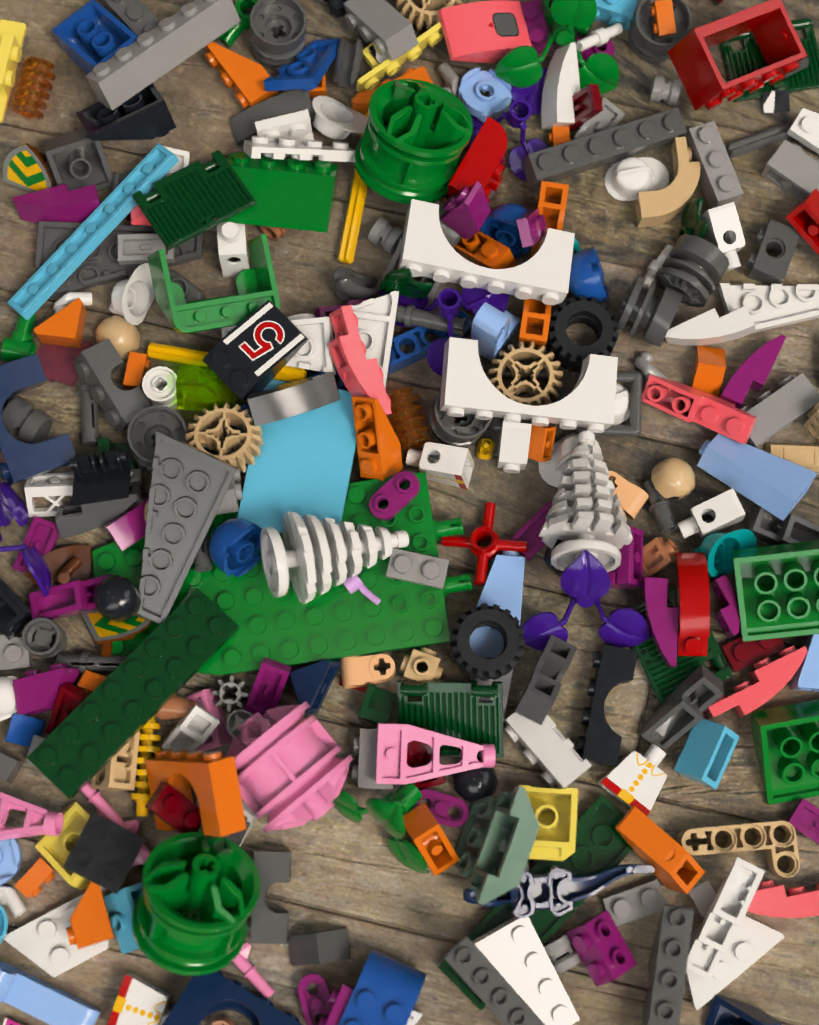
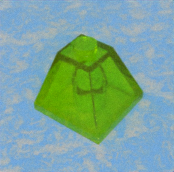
M180 365L176 380L177 409L203 411V408H206L208 411H212L214 403L219 408H223L226 402L229 404L230 409L235 407L237 395L210 367Z

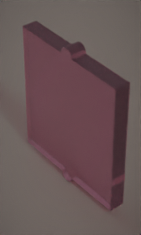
M82 339L80 348L41 344L37 355L46 378L50 382L57 381L73 387L78 377L73 362L80 352L90 348L92 343Z

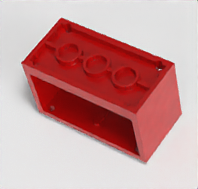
M768 0L695 28L668 51L669 57L695 111L704 107L707 108V111L714 109L722 104L721 100L727 98L728 102H731L741 97L746 90H748L749 94L764 87L763 83L769 82L770 85H773L784 79L785 74L799 68L798 63L807 57L805 49L781 0ZM752 31L768 66L761 69L758 68L749 74L724 83L708 48Z

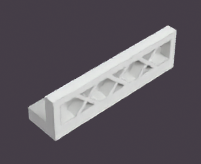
M131 469L130 482L140 481L141 485L143 480L142 470ZM74 472L46 473L26 480L24 491L29 517L56 516L59 506L66 505L60 500L64 496L72 495ZM140 487V492H139L138 499H137L135 502H137V501H139L140 499H142L141 487ZM33 497H45L51 504L45 508H35Z

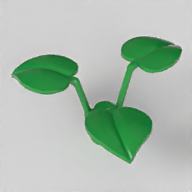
M553 0L551 4V15L554 19L552 23L553 33L548 35V41L541 55L537 57V51L532 46L516 47L500 59L494 70L495 75L510 85L519 88L530 87L537 83L543 73L540 62L545 59L552 42L555 41L562 46L571 42L576 43L574 26L583 29L593 23L597 15L596 1ZM576 47L577 59L582 65L578 68L581 90L589 84H599L600 94L613 91L619 86V67L611 55L595 53L589 56L585 62Z
M402 784L394 793L389 792L382 799L370 797L365 801V808L359 807L357 801L350 794L341 790L339 796L332 802L342 816L352 822L359 823L362 820L361 815L369 812L376 821L383 825L388 833L394 836V838L389 836L386 839L392 855L401 864L413 871L429 873L430 870H427L426 862L419 850L410 842L402 839L405 836L403 816L410 812L422 798L421 792L414 784Z

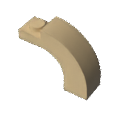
M675 137L671 146L674 181L661 190L638 192L634 202L637 228L657 226L672 220L683 211L688 201L692 198L700 177V161L692 162L691 146H687L686 137Z

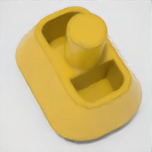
M481 438L478 441L476 451L478 458L483 460L492 458L495 445L492 439Z

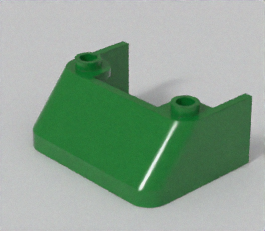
M260 234L248 241L252 269L243 270L236 276V294L186 302L182 288L170 280L164 249H159L147 257L156 301L175 331L181 334H189L239 325L267 300H270L280 310L281 304L266 234Z

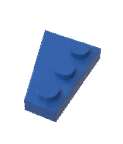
M339 38L313 40L295 55L296 61L290 65L284 64L278 69L279 75L276 78L268 77L263 81L266 91L295 89L310 91L317 88L337 55Z

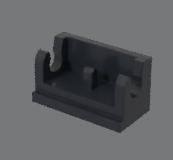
M0 579V632L10 640L32 620V614L30 609Z

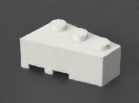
M516 712L504 721L507 726L504 728L505 733L514 743L518 740L525 748L522 751L523 755L531 765L536 763L544 772L541 774V777L550 788L564 789L592 766L587 759L582 760L573 749L574 744L568 738L565 739L548 715L542 725Z

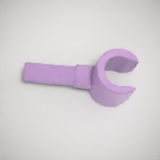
M358 576L348 577L343 583L351 594L359 589L375 605L381 602V599L367 589Z

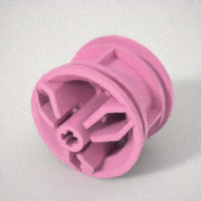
M307 701L301 705H286L272 708L263 715L257 712L238 728L241 734L233 739L226 755L234 756L241 798L258 819L265 814L267 815V825L262 828L265 833L302 826L311 819L313 822L319 819L335 805L332 801L339 796L347 778L350 762L354 759L351 755L346 758L336 757V754L342 748L336 744L314 715L305 719V711L310 707Z

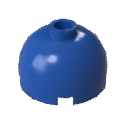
M505 203L491 210L480 229L482 233L509 247L514 258H519L523 253L525 255L528 254L532 247H522L516 222L520 216L528 211L527 209L518 204Z
M594 246L583 249L572 256L568 292L571 291L577 300H579L580 296H586L587 301H591L592 297L598 299L597 303L609 300L607 284L603 286L604 273Z
M244 518L229 519L217 526L209 542V554L216 567L229 577L232 574L240 577L249 572L261 558L257 554L260 551L262 528Z

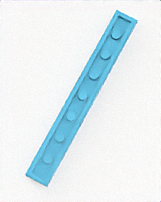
M158 143L7 303L28 321L136 207L137 203L132 195L138 191H141L143 195L153 189V183L161 180L179 161L176 155Z

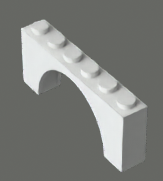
M411 199L406 213L398 270L409 268L412 272V277L422 276L432 278L439 283L451 282L460 284L464 288L476 287L488 290L493 294L505 293L514 295L522 300L534 299L542 301L546 305H560L568 294L575 233L548 228L541 239L538 252L525 263L507 269L485 268L466 260L449 244L440 225L439 204Z
M449 337L444 345L439 411H446L447 415L452 417H463L464 414H472L479 420H492L493 417L504 418V422L520 423L521 420L532 421L531 424L534 426L545 427L551 423L560 424L559 428L574 430L578 426L587 427V431H592L593 433H602L614 424L618 357L588 355L583 360L579 379L568 396L552 404L532 406L509 399L492 385L480 362L478 340Z

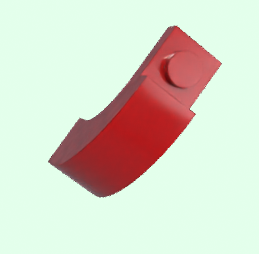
M676 553L675 582L679 608L678 656H707L708 636L710 635V593L705 553Z

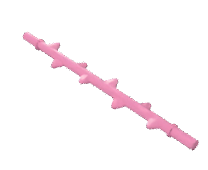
M90 782L81 789L82 793L89 799L88 802L97 808V815L137 834L140 825L138 819L124 822L101 796L102 793L91 788ZM143 844L132 867L146 863L151 851L145 844ZM248 942L244 943L240 953L232 962L244 974L243 977L247 978L261 995L268 999L275 991L258 973L257 967H253L247 960L251 945Z

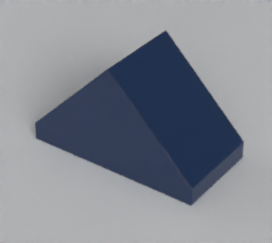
M337 659L323 660L290 672L298 704L301 705L307 701L310 705L305 711V715L318 714L341 661Z

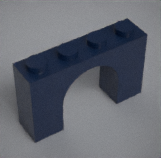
M37 354L0 365V477L3 481L7 480L9 486L69 466V459L74 458V455H76L68 433L41 443L29 444L15 439L4 426L2 409L6 399L15 394L40 387L47 381Z
M220 970L210 974L193 976L163 1025H201L205 1018L214 1012L232 1010L245 1016L252 1025H303L295 1015L289 1012L283 1013L275 1008L269 999L255 996L241 982H232L224 977Z

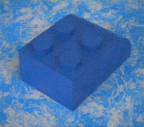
M96 0L89 1L52 29L55 38L63 50L87 74L93 71L97 64L106 62L115 56L119 49L128 47L138 38L135 33Z
M371 949L339 1025H406L427 973L375 949Z

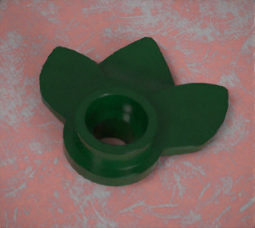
M699 197L688 201L684 207L681 221L682 227L678 232V238L685 234L703 237L708 226L705 220H701L703 198Z
M409 268L391 271L380 282V289L386 295L392 291H399V297L402 295L412 299L427 297V293L433 287L432 282L413 281L412 272Z

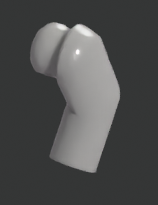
M447 62L442 63L437 69L445 81V87L442 88L457 97L459 77Z
M642 351L639 357L635 358V366L647 380L651 374L669 379L651 364L654 358L649 352Z

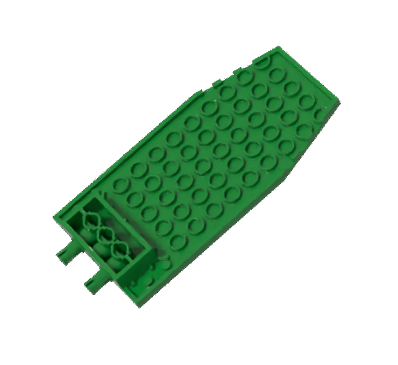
M426 472L413 473L420 483L418 496L394 518L388 521L376 519L370 511L369 502L371 497L392 477H387L384 481L374 479L349 483L342 521L352 522L355 531L358 524L372 527L373 532L376 526L387 528L390 534L395 531L405 530L409 536V545L398 549L439 558L437 541H439L440 537L464 535L462 517L436 521V518L433 519ZM403 481L400 484V488L403 490L410 487L408 481ZM238 500V508L240 507L241 500ZM382 500L379 502L378 507L386 509L389 502ZM238 512L215 515L207 536L211 537L214 529L229 519L237 518ZM145 537L123 551L119 550L114 542L93 550L95 578L108 574L122 576L133 582L139 593ZM260 549V551H259L258 554H257V555L260 556V557H261V549ZM377 555V563L370 568H366L362 564V571L356 576L360 578L367 589L381 599L378 605H375L364 596L359 589L351 594L343 583L338 586H333V583H331V588L328 592L322 595H318L316 592L315 598L312 601L302 605V602H299L290 578L287 594L274 598L266 581L262 558L249 572L240 577H236L234 574L231 577L227 576L216 567L212 560V570L195 572L193 561L168 616L198 588L239 626V630L197 672V674L227 676L259 671L264 657L287 666H294L323 660L449 643L450 633L445 597H447L448 593L473 590L470 572L447 576L443 590L387 578L386 573L390 556L382 560ZM153 621L145 630L134 635V639L114 641L112 643V655H130L160 624Z

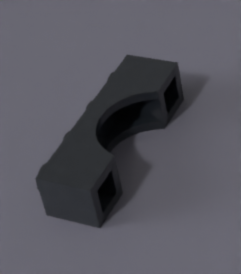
M606 644L600 647V651L595 650L592 667L596 668L595 678L589 679L586 694L591 696L589 708L584 707L581 724L585 725L584 735L578 736L576 752L580 753L583 761L587 759L590 763L608 767L617 766L622 737L608 725L604 714V704L607 695L615 686L629 683L633 680L638 651Z

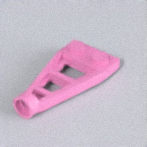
M377 723L376 784H410L476 768H494L496 752L494 744H477L407 723ZM416 740L430 745L432 748V760L427 765L415 768L407 765V745L410 741ZM440 746L459 747L461 749L460 762L441 765L439 763ZM479 751H480V761L477 759V753H478Z
M0 792V840L36 835L59 836L61 834L64 824V817L61 812L48 811ZM10 809L27 813L22 827H5Z

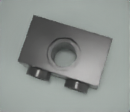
M771 219L765 228L760 227L755 239V243L759 244L757 251L751 252L746 267L750 268L747 278L769 286L771 284H781L785 279L800 236L798 231L793 227ZM766 250H773L777 254V257L769 256Z

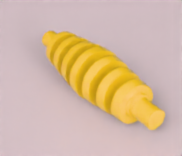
M155 716L141 728L142 734L139 737V741H141V746L138 748L140 757L137 758L139 769H136L138 781H135V788H138L137 793H131V799L135 800L136 816L147 817L148 809L145 805L151 798L145 760L152 758V753L155 754V752L161 750V747L153 746V742H161V735H153L154 730H160V724L156 723Z

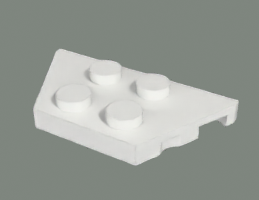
M392 291L390 294L375 299L371 298L357 305H351L353 313L358 319V331L361 341H363L366 348V360L377 358L378 365L383 371L385 389L399 291Z
M100 886L102 896L109 895L110 891ZM84 894L12 931L5 937L6 942L53 978L110 948V940L78 950L77 944L70 946L66 927L72 926L70 918ZM106 907V911H107L108 918H109V922H110V916H109V913H108V910H107V907Z
M745 916L741 926L737 927L726 953H723L711 981L686 969V979L690 987L692 1006L699 1010L780 942L784 935ZM700 926L691 932L689 949Z

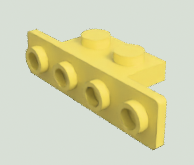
M3 19L0 20V123L4 121L11 89L15 84L16 70L22 57V46L27 30L25 23Z
M437 23L417 38L418 45L394 61L388 58L380 64L369 50V47L373 44L363 49L362 57L372 70L357 80V92L370 91L376 88L380 83L379 80L386 75L391 77L396 74L403 63L408 60L412 62L422 54V50L427 46L433 47L437 45L444 37L441 23Z

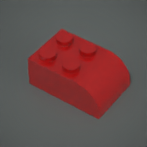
M487 117L448 184L447 199L452 195L456 197L464 186L469 188L478 181L482 184L488 204H490L491 199L489 197L492 190L497 192L504 178L502 174L505 170L504 161L507 149L505 130L496 120Z

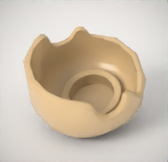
M114 314L107 317L96 328L95 339L97 344L110 339L122 360L129 357L130 351L136 352L139 348L140 333L136 326L129 324L123 316Z
M667 458L659 462L651 470V480L654 487L664 498L668 499L676 496L680 500L688 496L695 488L693 469L680 458Z

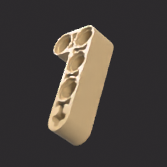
M787 821L691 828L681 831L677 836L676 842L693 856L765 849L767 867L772 875L790 878L795 876L800 869L796 832L794 827ZM777 826L782 827L785 831V838L780 843L773 836L774 829ZM749 828L756 833V841L752 845L747 844L744 839V833ZM719 831L724 832L727 836V844L723 848L718 847L715 843V835ZM691 836L694 839L705 838L706 844L693 845L692 849V846L686 845V840L691 839ZM781 856H785L789 861V868L785 872H781L777 866V861Z

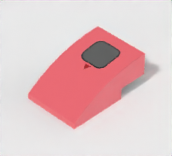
M480 1L455 5L438 11L451 61L494 64L499 58H502L516 47L532 46L520 1Z

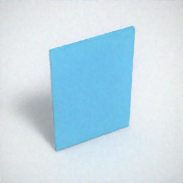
M272 379L264 390L276 388L278 385L288 383L289 381ZM338 390L340 400L299 415L260 425L263 433L261 436L263 438V446L259 447L261 450L260 457H254V466L248 464L242 492L243 499L240 502L237 518L249 520L262 529L273 527L279 534H283L282 531H284L283 518L286 512H295L301 518H304V515H313L320 521H322V518L335 519V523L339 525L343 518L357 444L352 395L349 391Z

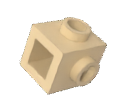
M421 647L419 651L413 649L411 656L405 654L400 668L401 671L405 672L403 680H408V684H421L422 680L439 681L444 669L439 666L441 659L436 657L437 653L424 647ZM421 662L427 664V671L420 673L416 668L417 664Z

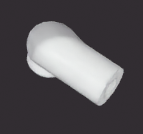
M67 292L54 303L53 310H55L56 314L77 298H80L84 306H92V293Z
M0 885V905H7L14 918L24 914L27 908L17 891L11 886Z

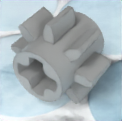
M231 676L227 683L219 679L220 690L212 691L213 695L220 697L216 706L221 707L223 704H226L228 713H231L232 706L235 705L243 709L241 700L242 698L249 697L248 693L241 691L245 686V682L242 681L237 685L234 683V676ZM227 688L231 690L238 689L235 693L237 696L236 700L232 701L230 698L226 701L224 700Z

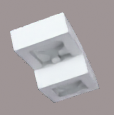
M195 704L162 743V748L173 749V752L179 750H188L189 753L194 752L200 744L203 745L220 723V720Z

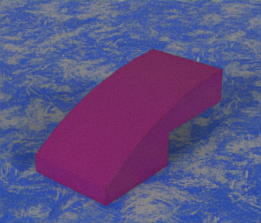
M724 575L713 581L710 585L723 606V609L714 615L729 639L739 633V613L733 589L727 576Z

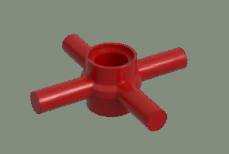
M491 502L485 503L482 526L476 528L472 532L471 537H442V546L470 548L472 553L477 556L474 584L481 586L485 585L488 561L494 559L498 555L499 550L528 551V541L499 539L497 533L493 531L496 504ZM482 541H491L487 547H479Z

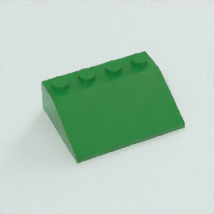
M245 152L229 153L228 163L257 204L223 222L328 232L336 197L338 164L321 160L312 162L293 158L272 159L264 155L261 156V159L250 158Z
M819 540L731 550L743 642L819 634Z
M819 699L750 712L752 737L766 803L771 805L819 796Z

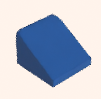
M13 713L5 741L30 747L33 735L42 736L46 721Z

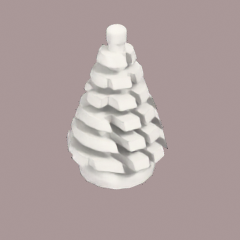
M586 430L578 434L579 446L575 447L571 452L570 462L565 467L564 477L560 480L558 492L553 498L552 507L548 511L546 522L543 524L539 536L542 537V541L551 549H553L558 539L562 540L551 552V564L556 569L564 571L586 549L609 572L620 566L621 552L619 549L623 545H629L633 537L630 527L626 524V515L620 507L619 497L617 493L613 495L615 487L613 481L608 479L609 471L606 463L603 462L602 452L598 447L594 446L595 434L592 431Z
M286 512L284 515L283 541L279 532L273 527L263 528L260 535L262 564L271 594L274 598L286 595L290 578L299 602H302V605L312 601L315 598L316 592L318 595L328 592L331 588V583H333V586L344 583L347 573L349 577L360 574L362 564L366 568L374 566L377 563V555H379L380 559L384 560L391 556L393 548H404L409 545V536L405 530L395 531L390 534L387 528L376 526L373 532L372 527L358 524L355 531L352 522L340 521L338 525L335 523V519L322 518V521H320L313 515H304V518H301L295 512Z

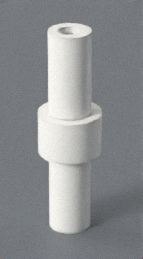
M616 23L607 28L601 27L591 32L590 36L577 41L576 47L580 52L592 46L599 47L607 43L610 38L621 34L623 27L620 23Z
M667 244L658 258L652 260L647 268L646 279L641 290L648 292L652 281L655 282V276L659 269L662 268L665 259L670 258L669 254L673 248L672 245Z

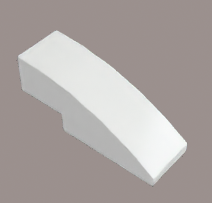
M575 42L555 50L550 61L542 92V129L569 126L575 123L572 96L580 91Z
M746 306L720 318L715 308L668 329L665 339L668 344L710 345L739 339L756 332Z

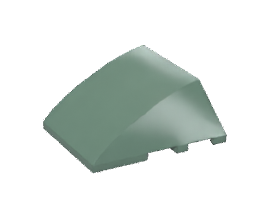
M522 786L514 787V791L510 793L502 791L495 798L488 796L471 802L468 819L463 824L454 851L460 861L455 863L460 874L467 877L469 881L467 886L470 890L476 892L477 896L475 899L481 905L520 885L540 826L527 792Z

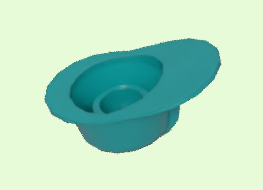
M746 528L729 533H710L705 537L701 546L694 549V553H705L709 575L719 578L734 572L731 550L756 547V536Z

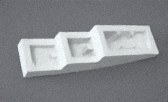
M736 857L689 949L688 970L711 981L723 953H726L737 927L741 926L765 873L764 870Z

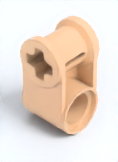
M609 471L608 479L613 481L615 487L613 495L617 493L621 502L620 507L623 509L626 518L634 520L649 498V495L616 472Z
M387 654L350 656L340 659L342 683L345 689L370 685V683L388 682L396 674L394 660ZM385 661L387 666H391L390 669L386 670L385 675H381L378 670H375V668L380 667V662Z

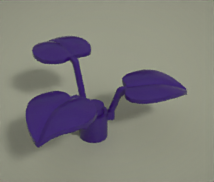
M542 68L541 78L530 87L519 88L512 85L510 92L513 103L507 112H503L494 119L498 123L506 120L511 127L520 128L521 146L515 147L511 151L509 167L517 178L526 182L521 163L528 154L548 148L540 139H532L527 144L525 141L526 122L530 115H541L542 92L548 68ZM471 115L473 132L465 148H470L483 126V122Z
M475 287L464 288L462 296H460L455 289L447 288L439 293L438 298L433 299V303L428 308V296L422 299H412L401 295L398 299V305L406 307L409 304L415 305L416 309L432 311L437 307L439 315L447 319V336L449 339V337H453V318L459 314L460 305L466 311L472 309L474 316H476L485 302L504 313L508 305L509 294H493L488 290ZM380 289V297L386 295L385 292H383ZM395 322L396 325L405 327L404 323ZM446 339L435 340L427 350L429 367L441 377Z
M7 482L0 483V527L10 525L13 517L19 526L27 525L29 514L25 503ZM26 544L1 546L0 552L22 551L25 564L41 588L43 598L46 597L51 586V571L39 550L34 546L29 548Z
M586 549L561 574V587L571 596L563 618L559 621L558 617L552 612H540L531 616L521 626L524 630L523 639L525 640V645L542 651L551 634L567 641L568 631L563 625L567 623L576 603L584 608L595 604L601 620L605 622L599 627V636L607 644L620 648L633 647L643 643L651 635L645 618L634 609L619 608L612 611L609 618L605 615L600 603V597L605 596L609 591L610 577L602 563Z

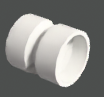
M158 366L146 372L143 377L142 388L149 403L152 406H167L172 410L176 409L183 400L184 392L174 371L167 367Z

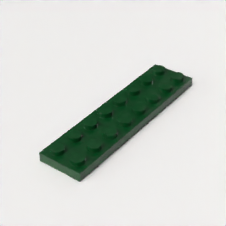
M196 588L26 758L71 800L239 630V626Z
M601 794L577 819L575 852L564 861L538 860L530 869V873H548L553 866H558L575 875H587L619 865L633 850L615 829L624 815ZM587 898L576 901L573 909L561 916H555L549 909L535 910L534 914L529 916L542 945ZM511 904L494 907L467 937L473 941L514 918ZM444 959L438 968L482 1011L486 1004Z

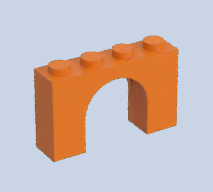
M165 749L155 752L156 757L145 760L151 796L161 781L170 784L193 803L191 785L193 786L199 803L204 835L223 837L246 829L234 756H222L221 751L205 753L204 750L189 753L188 750L173 752V749ZM154 814L157 830L175 831Z

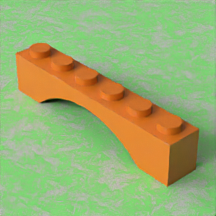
M541 182L537 208H539L540 215L545 217L547 229L552 228L562 231L569 189L568 184ZM541 239L531 247L529 259L538 252ZM534 299L523 300L517 348L520 341L524 343V348H529V344L532 341L535 343V350H538L541 345L546 347L552 305H546L542 301Z

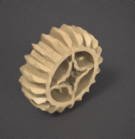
M396 0V8L412 25L416 23V29L419 32L422 27H427L426 30H429L440 22L438 15L440 9L465 4L466 0H428V2L427 0H415L416 3L422 6L421 9L411 0Z
M520 341L518 349L515 350L514 346L509 344L508 354L500 350L498 352L500 359H492L491 364L495 368L488 369V375L492 377L489 381L509 399L532 406L552 404L550 398L558 399L559 393L557 390L562 389L563 386L559 379L563 378V372L557 370L560 367V362L552 361L554 358L553 352L544 355V345L535 350V343L533 341L530 342L529 348H524V343ZM529 360L533 361V363L530 365H522L518 361ZM507 367L511 370V375L514 377L508 389L505 388L502 382V375ZM542 369L545 370L549 381L544 390L540 388V383L536 380ZM520 376H523L524 378L530 376V382H528L527 380H523L521 382ZM522 392L529 393L532 397L520 398L517 397V395Z
M227 402L223 408H219L214 403L212 411L209 412L206 408H203V416L195 415V423L188 424L189 433L186 434L185 440L189 445L237 467L244 473L247 470L245 464L254 466V457H260L261 450L259 447L263 446L262 428L260 426L255 427L250 411L246 409L241 412V407L238 404L233 409H230ZM230 425L242 429L245 433H240V430H233L230 428ZM203 447H208L209 450L217 451L218 456L207 452Z

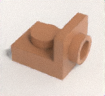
M656 537L643 547V577H654L669 565L675 564L676 553H679V549L671 539Z

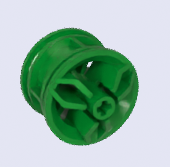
M399 79L381 85L371 96L366 128L355 149L354 164L357 173L373 191L395 202L410 204L411 199L429 203L441 200L448 194V184L456 172L460 154L471 138L473 132L471 115L456 96L435 84L415 79Z
M190 832L166 839L154 848L144 866L142 875L143 892L136 902L132 915L134 939L140 950L149 960L167 971L190 976L216 972L229 965L238 956L244 945L247 934V918L254 910L260 895L261 882L259 872L251 857L241 847L226 838L206 836L203 832Z

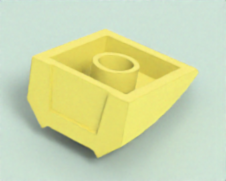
M519 785L525 788L540 826L529 859L564 861L575 852L579 800L578 788L554 789Z
M75 801L61 812L64 817L61 834L59 836L40 835L34 846L69 885L82 890L87 888L91 881L63 867L90 817V814Z

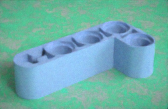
M485 302L477 312L471 328V340H478L479 354L489 361H492L493 358L497 359L499 357L498 352L505 348L518 328L521 319L507 310L503 313Z
M0 961V1003L5 1002L49 1025H95L101 1013L100 1009L10 964Z

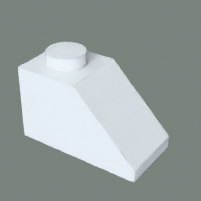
M502 423L499 435L497 468H503V472L520 473V470H525L532 424Z

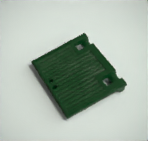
M811 19L791 20L796 31L803 30L805 39H800L809 59L808 67L773 85H770L769 82L763 83L764 87L749 94L748 90H746L741 97L734 100V103L763 98V92L788 90L789 93L819 88V49ZM752 31L720 43L729 81L749 74L758 68L761 69L768 66ZM741 40L743 49L732 51L731 42Z
M220 150L211 153L212 160L201 164L198 160L153 183L154 190L144 195L141 191L132 195L167 250L257 204Z
M677 587L667 591V607L678 608L674 600L677 598ZM643 602L631 607V609L638 611L646 620ZM711 629L708 636L707 656H678L677 654L675 668L667 667L651 635L643 643L633 646L634 650L638 651L637 657L660 706L700 665L706 667L704 662L711 659L716 670L714 675L721 681L732 677L729 667L726 666L721 656L722 652Z
M408 680L397 681L398 723H407L421 728L427 726L428 730L477 744H494L496 757L504 758L503 682H492V685H478V681L422 680L421 684H408ZM408 696H422V700H408ZM478 697H492V701H478ZM442 745L440 746L439 756L461 757V749L459 747Z

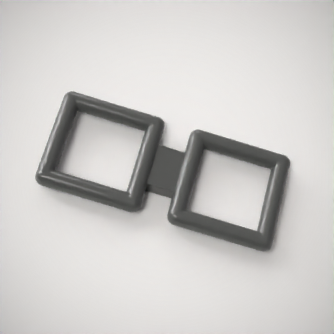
M509 368L504 371L502 382L503 379H514ZM542 369L536 380H547L548 384V376L545 370ZM581 370L577 371L575 374V385L579 379ZM617 371L616 382L631 383L630 425H612L604 430V432L594 434L595 436L637 437L641 434L642 374L639 372ZM520 376V379L530 380V376L526 378ZM573 388L557 390L559 397L558 399L550 398L552 403L568 396ZM493 417L490 423L491 431L500 432L504 421H501L499 417ZM549 423L550 425L556 426L557 431V424ZM577 426L574 432L579 434L581 431H586L587 427Z

